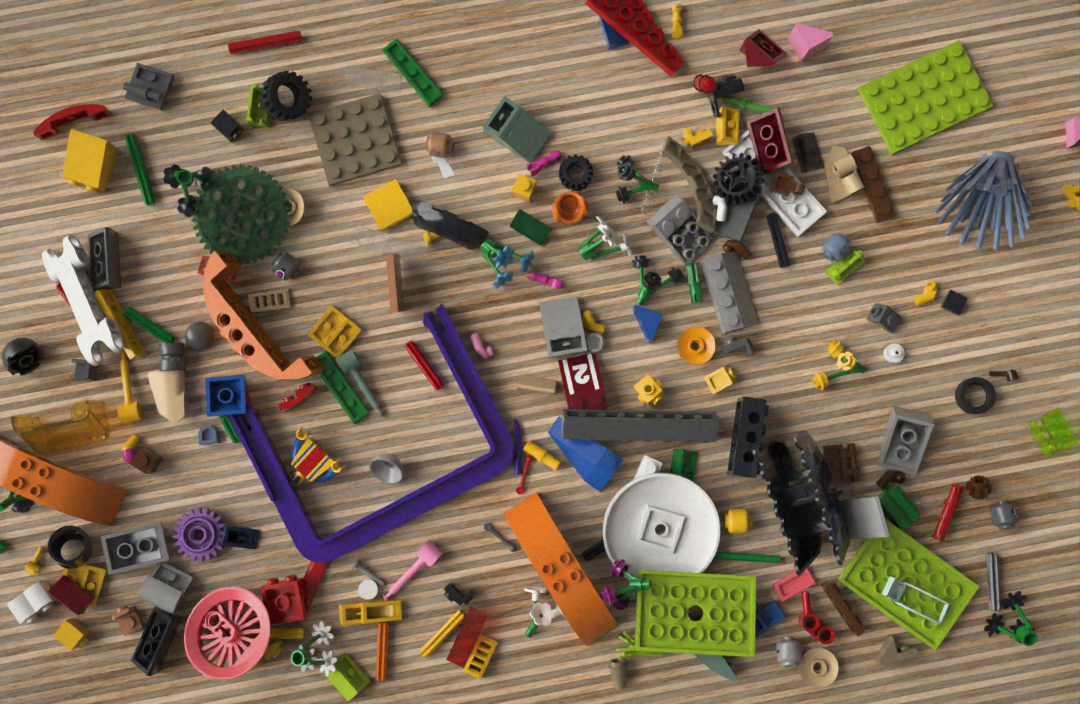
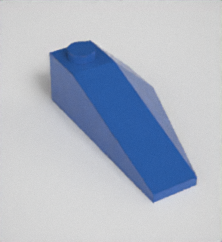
M558 417L548 431L549 435L582 479L601 492L623 459L595 440L576 439L570 441L562 439V418Z

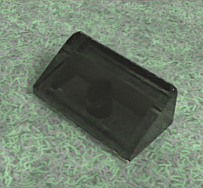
M814 132L799 134L792 138L802 174L824 168Z

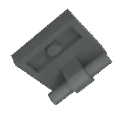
M137 63L130 83L125 82L123 85V90L127 91L125 98L129 101L163 111L175 76L172 73Z

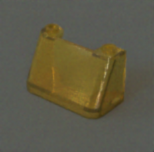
M93 400L77 402L71 408V420L53 424L41 423L39 417H30L28 415L11 416L13 430L37 454H49L103 442L110 435L105 402Z

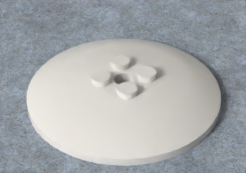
M671 473L647 474L626 484L611 500L603 520V541L610 561L613 564L616 560L624 559L625 563L629 565L628 572L637 576L638 570L702 573L714 558L720 540L719 517L710 497L693 481ZM659 524H663L666 527L665 531L661 534L655 532V527Z

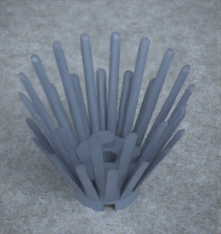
M993 151L992 155L989 156L986 153L981 157L980 162L952 182L954 183L946 188L945 191H949L957 185L940 201L943 203L938 207L936 213H939L965 187L938 220V225L942 224L949 214L954 212L971 191L947 229L946 235L949 236L953 232L959 221L964 222L977 200L959 243H965L972 225L975 229L979 228L983 217L976 243V249H981L992 210L989 230L991 232L995 231L993 249L995 251L998 250L1005 198V229L1008 231L1009 246L1013 247V193L1020 238L1024 240L1022 214L1025 227L1029 230L1027 218L1030 217L1028 204L1030 206L1032 204L1018 171L1019 163L1017 165L1014 163L1015 157L1003 151Z

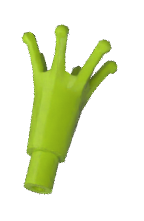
M624 631L623 634L630 640L622 635L619 636L620 639L630 644V647L616 649L618 652L626 651L618 657V660L629 656H663V652L635 651V638L630 636L627 631Z

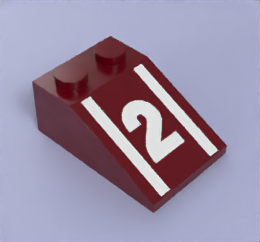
M596 353L558 360L568 409L604 410L608 408Z

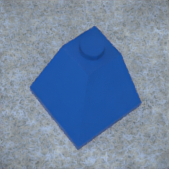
M245 375L205 378L207 417L247 414Z

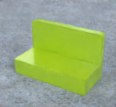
M344 652L337 658L338 661L333 664L336 667V671H331L330 675L326 677L345 699L350 701L370 680Z

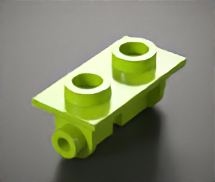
M853 247L842 261H836L824 272L838 286L866 262L862 258L864 254L860 250L856 251Z

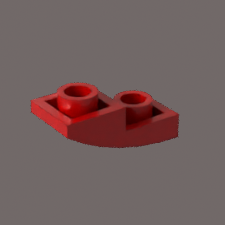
M310 383L300 385V389L295 390L297 398L290 396L284 398L282 403H279L280 411H289L307 401L318 390L317 386Z

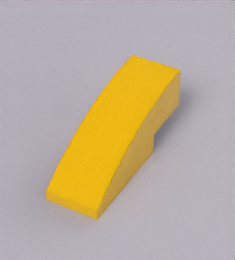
M401 600L339 604L340 624H368L402 620Z

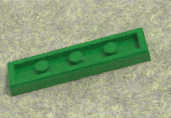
M397 38L382 49L383 53L429 108L444 97L443 93Z
M325 351L317 356L316 359L325 369L319 375L353 424H356L370 414L330 354Z

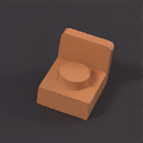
M127 605L122 606L116 610L117 614L112 616L113 620L117 619L124 636L145 627L136 606L129 608Z

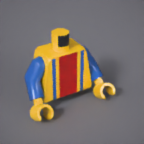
M302 426L296 431V439L291 454L293 460L291 465L297 471L290 479L298 486L305 478L309 482L317 483L332 480L346 466L340 467L338 463L341 459L335 460L312 438H307L311 431L304 434L302 431L304 427Z

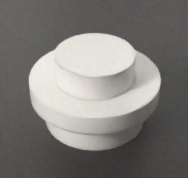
M591 333L585 340L587 349L592 352L600 351L604 346V338L599 333Z

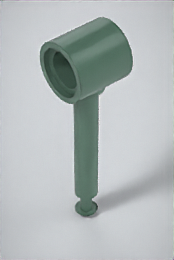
M351 349L336 358V362L343 373L347 375L351 372L373 409L378 411L380 417L383 416L384 413L379 407L381 405L357 369L362 363L354 350Z

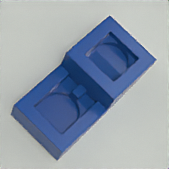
M776 600L771 601L756 611L755 638L786 618Z

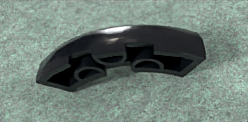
M415 200L412 218L419 229L442 236L468 250L479 247L488 236L489 232L470 221L458 218V215L434 208L433 205Z

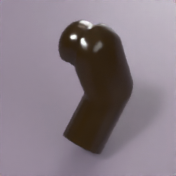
M888 470L878 479L876 484L881 489H884L889 482L903 484L906 481V476L901 471Z

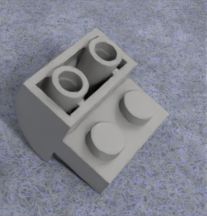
M159 562L151 574L145 578L139 592V598L175 615L185 599L184 596L193 583L194 577L164 562Z

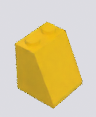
M71 129L62 177L69 180L68 184L76 187L83 185L86 186V190L97 193L98 190L105 192L120 150L107 140Z

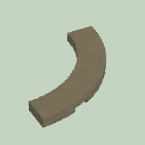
M668 136L664 141L661 153L680 169L690 184L697 209L695 224L712 233L716 225V209H714L713 205L714 196L710 184L696 160L693 161L686 153L687 150Z

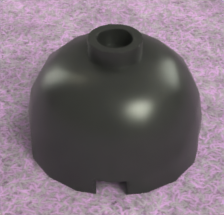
M25 337L10 341L2 351V362L12 375L19 373L22 376L31 373L39 367L40 363L37 362L41 357L44 359L42 348L34 340Z

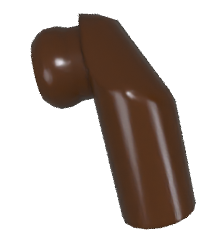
M728 240L723 245V250L726 253L734 250L744 259L749 258L752 254L743 243Z

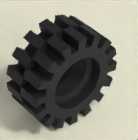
M574 154L571 157L570 155L560 164L559 179L562 185L566 186L565 188H570L571 191H575V189L581 191L582 188L585 189L591 183L593 176L592 164L589 163L587 158L584 159V156L580 155L579 157L577 154ZM574 166L580 167L583 170V176L577 180L572 179L568 173L570 168Z

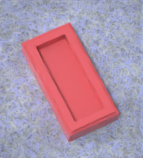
M808 568L799 576L795 571L772 583L781 602L816 584Z

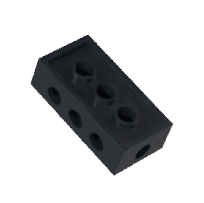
M745 396L737 399L727 475L756 478V475L760 474L761 466L758 460L755 459L752 450L763 445L761 438L766 432V424H763L764 416H767L769 411V405H766L767 400ZM749 414L753 416V423L748 419ZM747 433L751 436L750 442L746 440ZM744 453H747L748 455L747 462H745L743 459Z

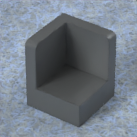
M71 358V362L76 363L74 379L96 381L98 366L91 365L87 360Z

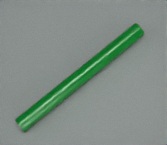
M716 551L713 558L765 563H780L781 557L778 555Z

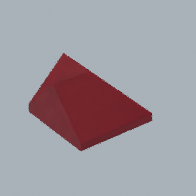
M760 29L748 36L740 48V51L746 56L747 67L773 66L787 54Z

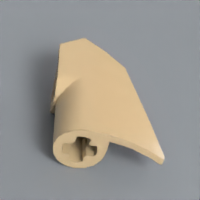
M833 145L824 162L831 203H835L865 188L857 172V165L852 155H848L844 147Z
M173 370L148 373L159 413L176 425L185 417V408L189 404L188 393L185 391V371Z

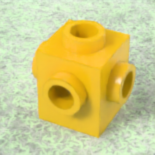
M648 374L633 386L640 394L637 397L644 406L647 403L651 408L658 406L666 396L662 391L665 387L658 379L654 381Z

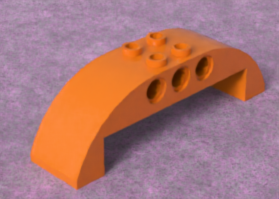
M214 251L210 255L204 272V299L213 321L221 330L220 334L232 344L233 351L257 371L277 379H298L322 373L325 369L314 355L300 357L293 364L226 282L242 265L231 251Z
M0 435L1 487L67 515L101 525L112 526L128 490L112 483H101L5 441L6 437Z
M538 493L532 494L505 511L506 519L523 550L561 612L584 645H589L619 626L553 521Z

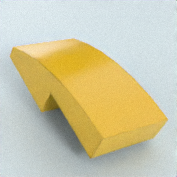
M279 640L268 645L263 658L267 661L272 657L276 658L283 650L281 645L284 642ZM261 658L253 668L258 669L264 659Z

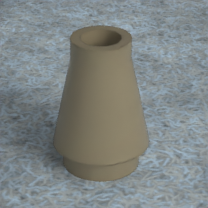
M618 658L610 660L609 669L615 689L626 688L628 669L626 660L624 658L618 660Z

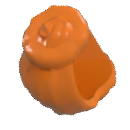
M575 191L558 195L555 202L552 203V214L556 223L563 222L567 225L577 223L583 217L589 215V206L585 196H581Z

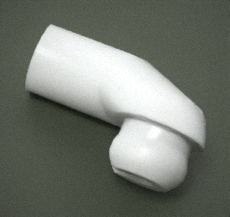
M715 195L713 198V204L718 205L716 221L725 222L727 215L726 197L720 198L718 195Z

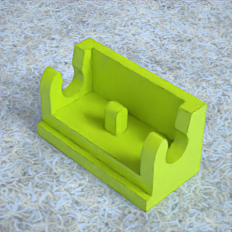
M251 84L246 121L252 127L270 128L271 114L267 115L266 107L262 108L261 106L263 100L259 98L262 95L260 87L257 84Z

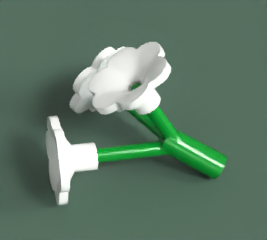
M526 586L524 588V591L532 593V600L534 601L533 609L530 611L533 621L525 632L527 637L531 638L539 625L548 626L551 624V620L559 615L565 618L558 605L557 608L551 610V606L548 603L541 604L538 602L540 601V594L548 591L546 587Z

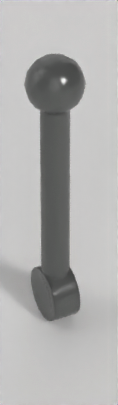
M490 523L484 525V529L499 538L509 547L511 552L517 550L516 545L509 543L497 533Z

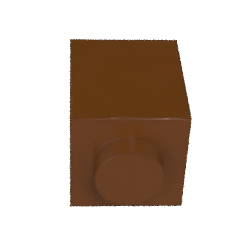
M140 447L129 464L145 474H153L163 457L149 448Z

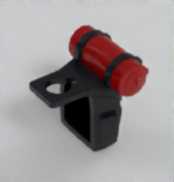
M699 74L693 80L695 90L707 93L713 116L716 118L721 117L717 98L745 90L742 79L739 76H735V74H725L721 76V79L716 80L707 74Z

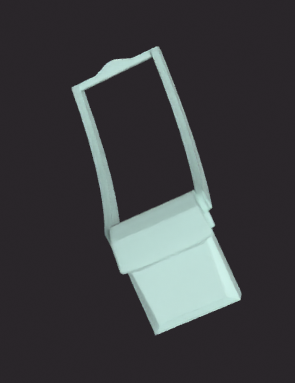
M891 576L882 592L883 595L893 600L896 604L938 625H941L950 605L907 582L899 581ZM906 585L945 604L938 621L899 603Z

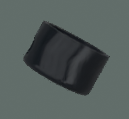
M73 525L63 526L50 536L48 552L50 557L60 567L75 569L84 565L90 559L92 543L88 535L80 527ZM70 540L81 541L84 545L82 553L72 560H65L61 555L63 545Z

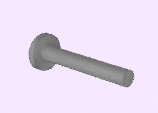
M359 559L352 567V570L356 567L381 586L385 583L358 563Z

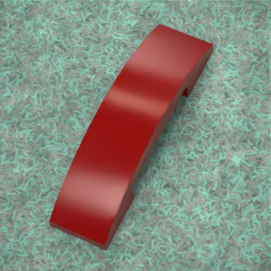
M97 104L72 106L58 111L45 119L33 133L40 140H44L58 135L57 127L87 116L97 121L111 116L112 112L106 106Z

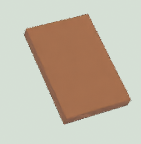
M386 253L390 311H404L400 254Z

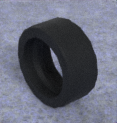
M979 377L962 381L955 391L957 405L968 414L987 412L992 408L996 399L993 385L988 380ZM970 385H979L985 391L986 400L979 407H972L966 402L965 390Z

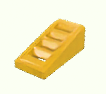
M480 633L463 672L481 680L498 641ZM482 641L488 645H491V648L488 649L480 645V642ZM477 649L488 653L487 657L476 652ZM474 656L483 660L484 664L473 660ZM470 664L481 668L480 672L469 667Z

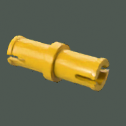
M531 440L523 448V451L537 458L539 463L543 462L554 471L557 470L562 462L548 453L546 448L542 449L531 442Z

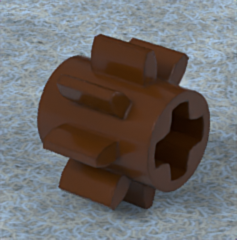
M977 475L973 478L971 477L970 482H967L966 490L969 491V496L981 500L988 498V493L992 491V485L989 484V479L987 480L986 477Z

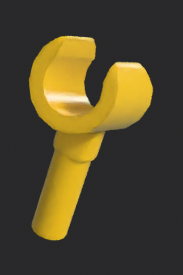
M42 547L38 548L32 561L28 562L25 566V570L31 575H35L40 569L36 563L44 549Z

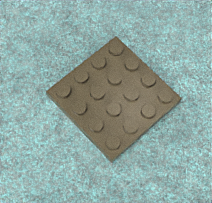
M380 93L308 114L329 186L402 165Z

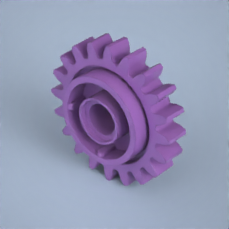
M200 507L196 509L195 513L193 509H190L189 515L186 513L182 514L184 521H176L180 527L173 528L178 534L173 535L172 538L178 539L174 546H181L178 553L185 551L184 558H188L191 555V561H196L198 557L199 562H203L205 557L207 560L212 559L211 553L214 556L219 555L217 549H224V546L220 544L223 535L222 528L227 524H220L223 517L215 518L216 511L209 514V508H205L202 512ZM199 529H201L204 532V537L202 540L198 539L197 537V531Z

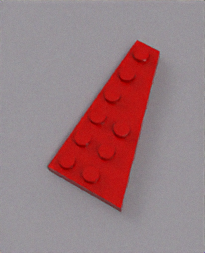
M587 0L585 3L670 77L683 64L684 61L673 45L664 38L662 29H658L653 22L655 19L642 0Z

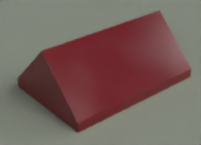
M777 107L746 121L754 153L758 161L757 164L762 166L760 171H763L764 175L788 170L794 161L780 108Z

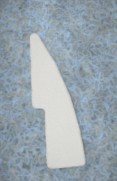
M431 156L433 162L438 163L444 179L454 175L445 158Z

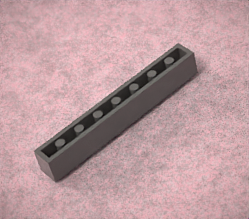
M562 409L561 434L562 439L570 441L586 439L588 441L625 440L632 442L634 440H643L645 442L682 441L689 443L697 441L709 443L717 442L720 421L716 412Z

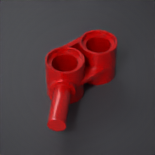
M809 591L801 592L804 612L798 617L799 625L823 644L832 643L835 639L834 630L811 611ZM812 617V625L805 626V619ZM827 629L828 636L825 639H821V631Z

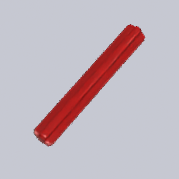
M293 31L229 43L228 51L232 55L302 41V35L300 31Z

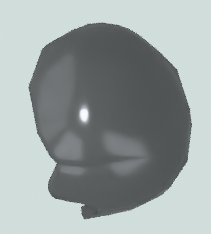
M201 321L188 326L184 336L186 345L191 350L202 352L210 347L215 337L213 328L208 323Z

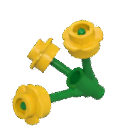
M833 341L827 347V355H831L833 358L837 357V366L844 371L830 376H826L824 372L819 374L816 372L812 382L816 389L824 390L825 387L829 386V380L846 374L864 373L866 367L856 362L853 353L848 351L846 353L842 352L844 346L841 344V341Z

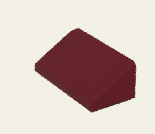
M63 575L48 591L52 597L76 615L84 614L95 598L66 575Z

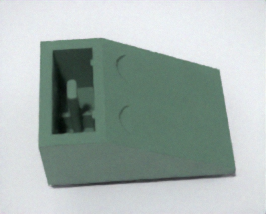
M506 96L503 97L483 126L485 134L529 163L533 161L551 135V132Z

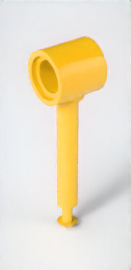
M121 351L119 354H121L122 359L120 367L125 403L118 405L117 412L120 422L125 424L143 420V409L139 401L133 402L128 360L125 359L126 352Z

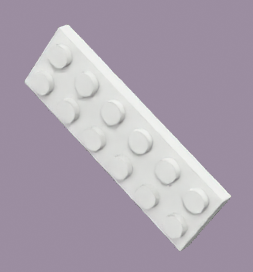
M749 129L739 137L738 145H730L722 152L725 157L728 156L732 159V154L735 153L738 158L739 154L743 153L744 157L748 154L751 155V160L756 158ZM748 167L746 177L752 181L753 171ZM790 169L779 171V173L793 176L794 183L802 184ZM775 173L760 177L764 179V183L759 184L762 187L760 196L797 237L827 212L806 187L802 196L792 192L788 196L770 192Z

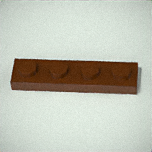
M867 146L852 151L851 155L855 160L857 172L865 186L864 191L876 223L894 218L896 214L871 147Z

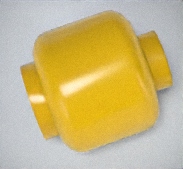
M731 508L727 513H724V529H727L730 534H746L749 527L753 525V518L749 516L746 509Z

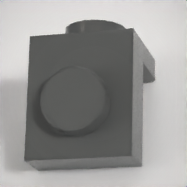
M875 303L866 319L877 323L887 332L893 333L902 317L889 306Z
M736 337L725 341L726 345L722 347L724 354L742 347L746 357L753 355L752 351L754 350L752 342L747 340L746 337L738 340Z

